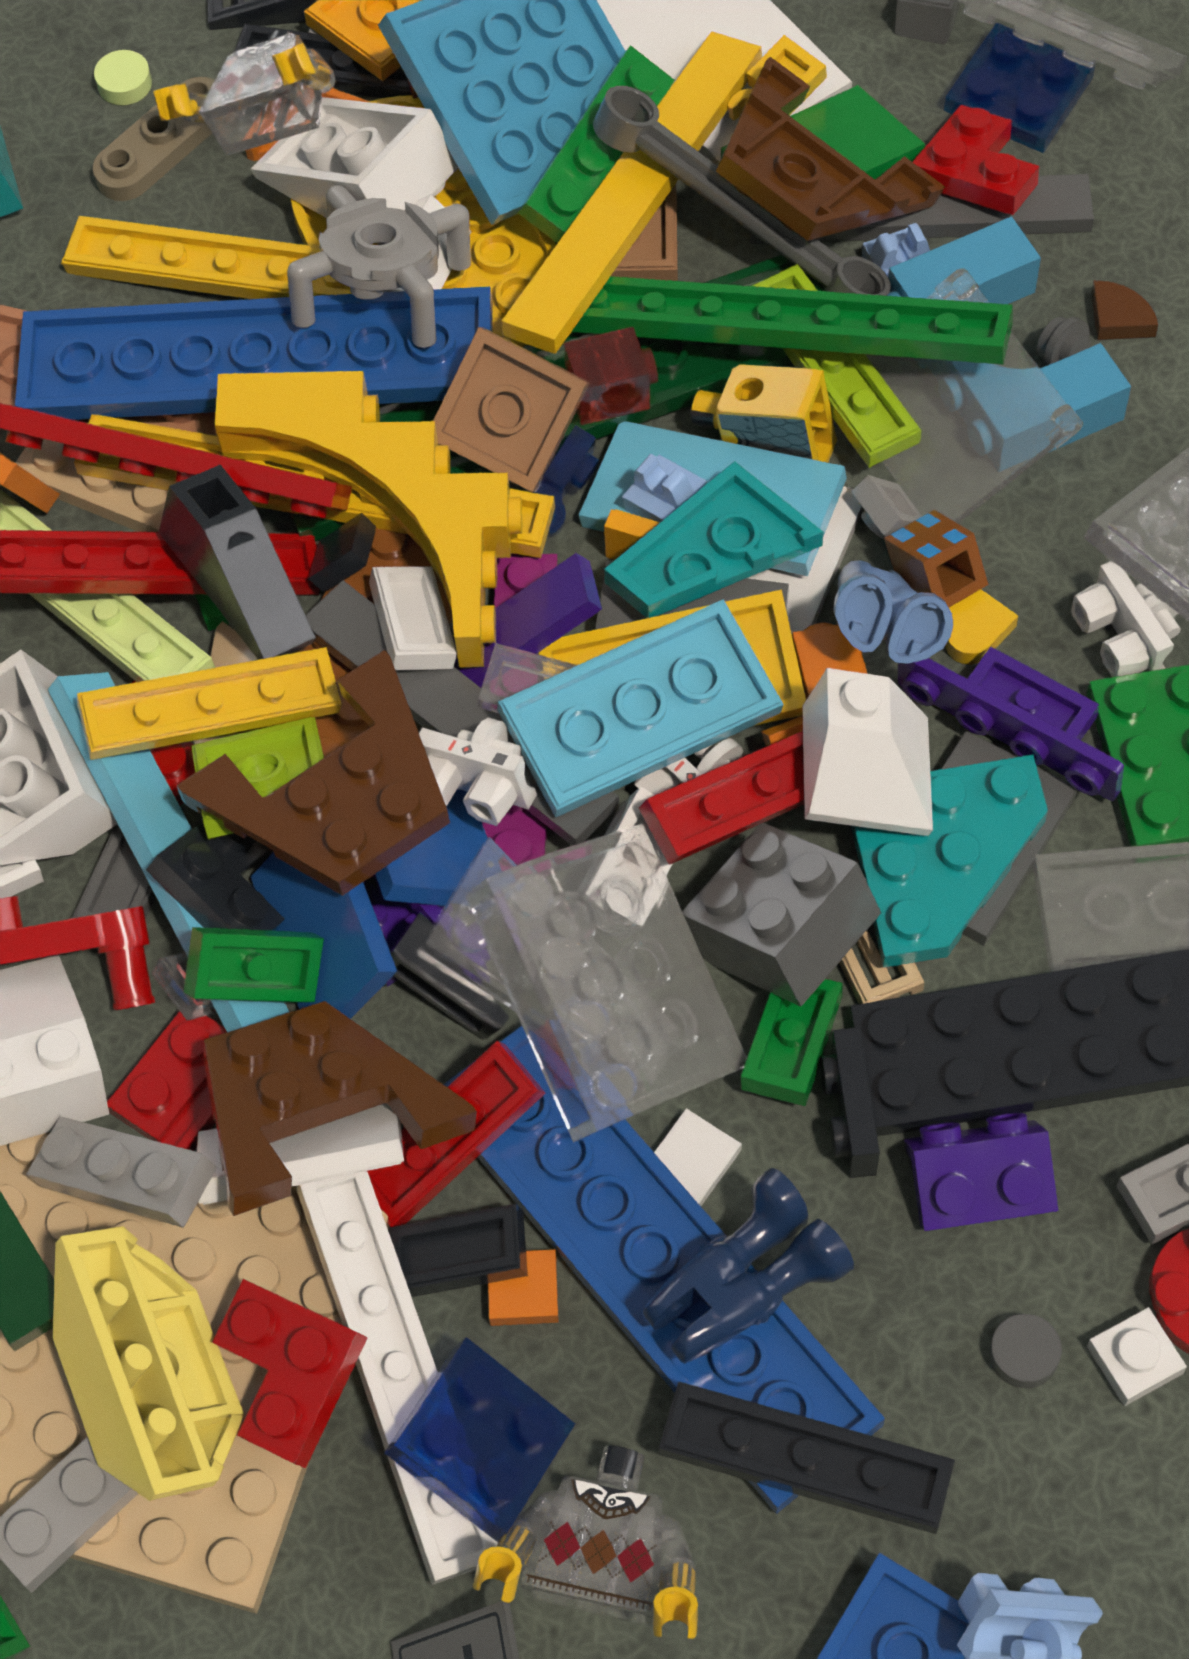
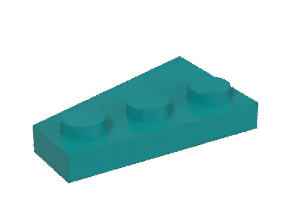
M734 461L604 569V581L606 585L646 618L656 617L823 546L824 531Z

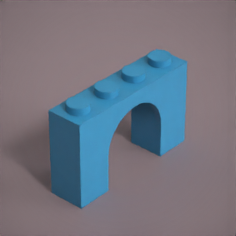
M1011 216L890 267L888 278L891 288L887 296L1009 304L1035 293L1041 257ZM1101 343L1053 364L1034 370L1018 371L1004 369L988 363L915 358L923 370L931 369L940 383V393L946 407L952 413H960L969 427V437L974 449L981 457L988 456L1000 474L1124 420L1131 385Z

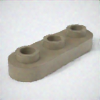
M195 77L182 82L186 83L190 100L216 103L227 99L226 93L223 94L215 87L219 82L214 79ZM224 101L222 104L218 103L219 112L215 117L193 115L167 121H161L157 105L152 107L95 158L93 174L99 191L105 197L115 201H128L142 195L226 121L229 114L228 101L226 103Z

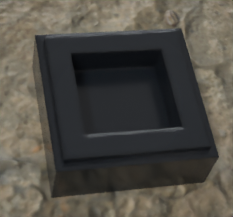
M360 513L321 539L317 546L308 579L324 592L364 568L368 562L376 526L363 513Z

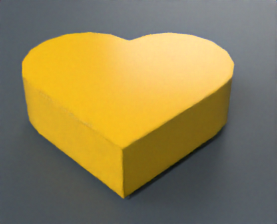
M981 589L949 607L954 625L951 637L945 647L953 660L961 664H977L990 646L996 649L1017 627L1018 615Z

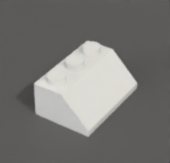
M19 650L0 663V865L74 854L118 824L48 692L57 675L22 650Z

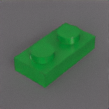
M192 927L183 992L194 999L315 1002L324 938L313 932Z
M824 979L801 1007L770 992L741 1074V1090L806 1107L820 1065L821 1055L824 1053L843 997V983Z

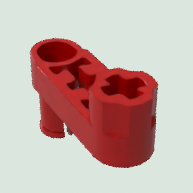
M18 896L0 898V965L97 948L98 954L105 953L114 1010L156 1003L155 996L152 994L144 945L150 944L143 906L23 927Z

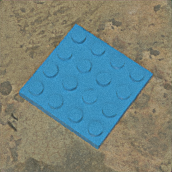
M422 0L385 14L378 24L425 109H431L443 131L448 150L491 225L518 214L527 197L621 55L625 52L623 45L597 0Z

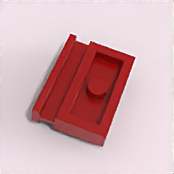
M186 1003L107 1101L109 1113L149 1140L194 1151L197 1147L198 1132L210 1130L216 1123L213 1119L203 1060L204 1040L227 1033L226 1029Z

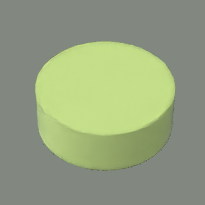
M117 50L108 53L98 61L94 69L98 92L105 101L111 104L130 105L136 103L149 93L152 86V78L146 59L139 53L131 50Z

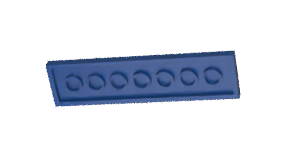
M489 286L433 289L436 342L430 347H418L412 341L410 297L405 291L384 292L383 295L375 299H360L352 294L314 296L316 321L313 325L304 328L297 327L292 323L290 297L23 311L15 406L72 420L90 419L91 415L95 414L117 418L216 412L218 374L363 371L368 395H378L379 404L443 401L478 327H483L493 332L491 288Z
M536 1016L503 1039L501 1042L506 1044L546 1094L477 1158L521 1208L524 1214L675 1393L678 1381L870 1436L883 1427L884 1416L783 1300L766 1323L749 1327L720 1347L691 1362L683 1364L679 1361L671 1349L673 1343L710 1308L702 1299H699L671 1323L657 1330H654L646 1322L642 1311L658 1289L697 1255L701 1245L726 1235ZM467 1066L465 1069H463L461 1072H459L457 1075H455L453 1078H451L449 1081H447V1082H446L445 1084H443V1085H445L446 1087H448V1086H449L453 1081H455L469 1066ZM750 1265L747 1272L755 1273L757 1270ZM749 1481L776 1514L799 1496Z

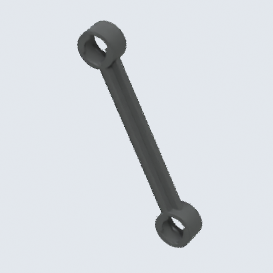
M614 86L606 92L593 120L594 131L604 143L623 152L642 151L794 265L798 264L802 271L824 286L823 291L888 295L891 288L890 281L886 273L878 265L858 256L842 258L819 240L807 241L798 233L786 228L778 218L750 197L741 194L733 184L716 172L718 167L716 164L658 122L659 110L654 101L645 93L628 86Z

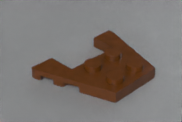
M772 57L765 61L716 170L719 175L733 184L741 194L753 199L778 218L786 228L798 233L807 241L926 209L936 204L945 186L905 156L877 179H873L790 117L788 114L803 103L810 86Z
M385 650L337 680L341 695L370 727L368 730L266 797H262L230 758L224 754L177 785L183 802L197 812L203 809L222 820L224 827L242 838L249 836L273 850L276 858L342 896L448 825L450 820L447 807L393 662Z
M326 1001L204 1040L203 1060L213 1119L217 1125L222 1171L225 1172L228 1207L233 1216L291 1196L292 1176L270 1145L274 1141L385 1103L390 1106L420 1149L475 1131L477 1111L472 1104Z

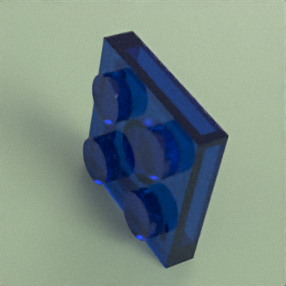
M996 22L946 95L944 111L953 115L960 105H964L970 108H981L990 114L1012 120L1010 139L1044 153L1093 79L1096 63Z
M466 1337L454 1347L384 1453L488 1536L497 1541L508 1533L576 1423Z

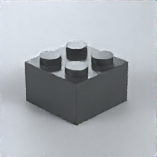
M765 823L758 825L681 912L682 918L708 963L800 1007L881 914L857 862Z

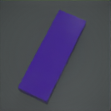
M575 553L495 608L496 643H485L484 667H459L457 655L454 667L484 690L602 610L590 561Z

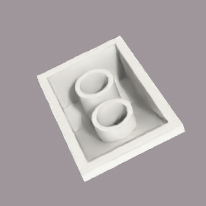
M321 97L250 170L256 179L328 218L326 194L332 186L341 185L345 187L357 201L370 198H386L387 208L405 210V202L416 205L421 198L430 194L433 197L439 194L445 187V181L457 170L458 165L445 144L443 131L431 109Z
M59 954L0 970V1146L51 1132L60 1116L85 1122L109 1115L101 1068L83 1013Z

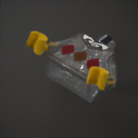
M275 30L269 34L265 42L234 51L230 54L212 87L206 94L188 93L186 83L154 90L153 94L161 121L183 117L187 121L206 123L228 156L319 128L322 93H326L333 88L335 74L318 51L306 48L299 35L286 30Z
M605 1446L596 1481L565 1476L558 1491L543 1492L508 1526L495 1547H490L480 1554L473 1588L479 1591L484 1581L488 1579L500 1580L505 1583L501 1598L503 1602L510 1603L514 1600L519 1576L522 1574L520 1585L524 1599L651 1627L656 1637H662V1626L666 1622L677 1620L688 1626V1639H693L697 1635L696 1565L681 1524L664 1514L663 1498L656 1494L638 1491L645 1457L643 1454L632 1449L619 1446Z

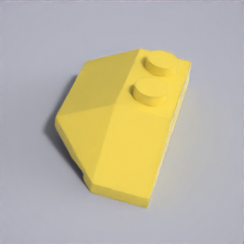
M124 1226L60 1236L55 1244L53 1341L98 1466L149 1501L214 1486L220 1478L224 1468L223 1464L233 1445L244 1412L219 1347L212 1343L214 1334L197 1290L163 1260L137 1245L138 1239Z

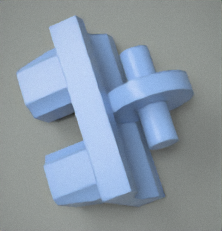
M977 1573L971 1578L958 1601L959 1608L970 1624L957 1646L965 1659H1081L1082 1652L1077 1645L1080 1636L1088 1626L1098 1623L1103 1612L1092 1597L1064 1595L1054 1579L1034 1578L1030 1582L1023 1584L1020 1591H1008L998 1574Z

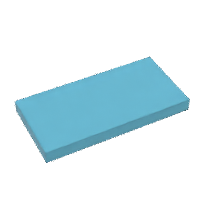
M624 421L618 425L579 513L582 527L604 532V525L611 509L630 513L625 510L622 496L634 483L635 470L649 454H653L656 457L661 455L705 479L707 483L735 461L824 531L825 534L847 477L845 466ZM819 548L776 565L772 569L808 576Z
M722 599L498 701L497 710L515 744L520 745L521 755L556 818L781 713L784 704L727 604Z

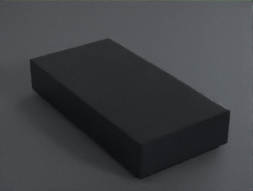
M517 1204L388 1228L411 1297L528 1276L524 1212Z

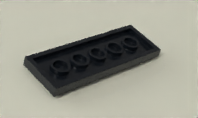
M1189 949L851 1006L854 1028L860 1027L877 1136L920 1130L921 1127L936 1123H965L987 1119L990 1116L1004 1113H1026L1189 1086Z

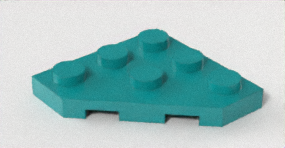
M1034 755L930 771L933 831L929 836L851 826L861 871L881 911L873 925L883 968L948 957L962 938L964 929L980 907L983 908L1010 872L1014 860L1028 841H1032L1044 825L1048 808Z

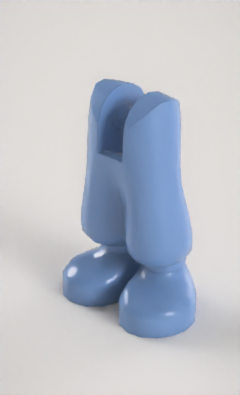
M861 560L849 562L839 574L838 592L835 596L833 612L843 635L853 647L863 653L873 652L883 639L886 642L887 654L894 662L909 664L931 657L942 650L950 639L954 625L952 613L944 599L936 594L917 593L896 571L872 567L870 563Z

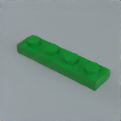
M630 45L613 67L527 197L518 214L558 244L624 153L604 143L597 136L593 128L594 117L606 92L614 86L632 87L645 93L658 106L675 80Z

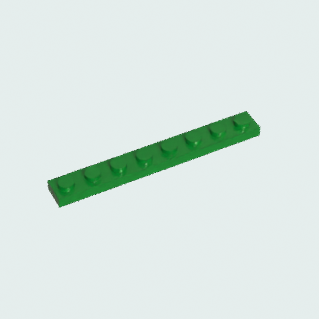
M610 276L571 332L1003 365L1013 325V305Z

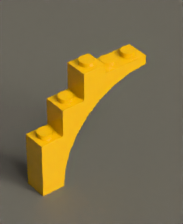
M363 371L218 374L215 429L223 456L243 460L271 461L316 472L338 483L352 486L353 490L389 513L421 547L443 584L452 612L459 667H484L485 643H496L495 605H485L486 588H497V558H511V534H522L523 529L522 498L510 497L508 473L450 474L449 445H438L435 421L380 422L378 395H368Z

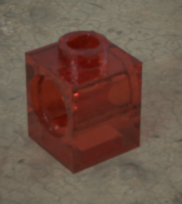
M634 327L564 343L565 369L590 382L577 408L581 425L650 409V384L658 383V373L651 349L640 348Z

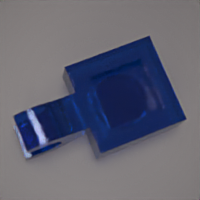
M576 425L543 475V480L537 491L533 492L554 496V519L548 535L551 537L556 536L565 524L566 509L562 498L566 496L572 485L581 490L599 462V459L592 455L595 450L596 437Z

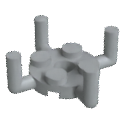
M341 185L332 186L326 194L327 229L323 234L320 231V252L293 261L287 269L292 323L302 328L309 327L315 323L312 281L330 275L338 282L350 286L352 295L360 299H375L383 295L385 290L402 288L410 297L413 343L418 347L434 345L436 342L434 290L428 279L434 277L438 271V235L444 233L447 235L448 266L457 271L469 268L471 265L469 212L467 208L461 204H453L428 213L423 208L405 202V210L387 208L386 198H370L357 201L345 187Z

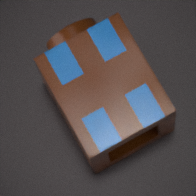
M936 510L927 513L884 538L894 571L899 573L917 593H934L944 599L948 607L989 585L974 533Z

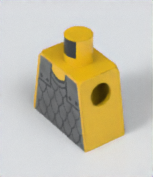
M738 365L732 369L722 394L699 390L693 400L691 409L692 424L719 430L724 442L827 463L837 442L823 370Z

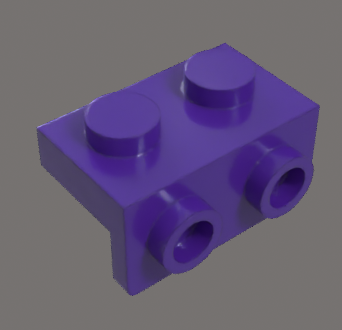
M1004 1113L988 1117L986 1119L987 1127L961 1131L959 1123H936L921 1127V1137L905 1139L906 1154L912 1162L921 1228L924 1231L1059 1211L1048 1131L1035 1120L1027 1121V1114Z

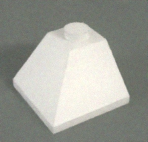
M827 668L803 705L805 819L929 836L933 831L928 717L889 677Z

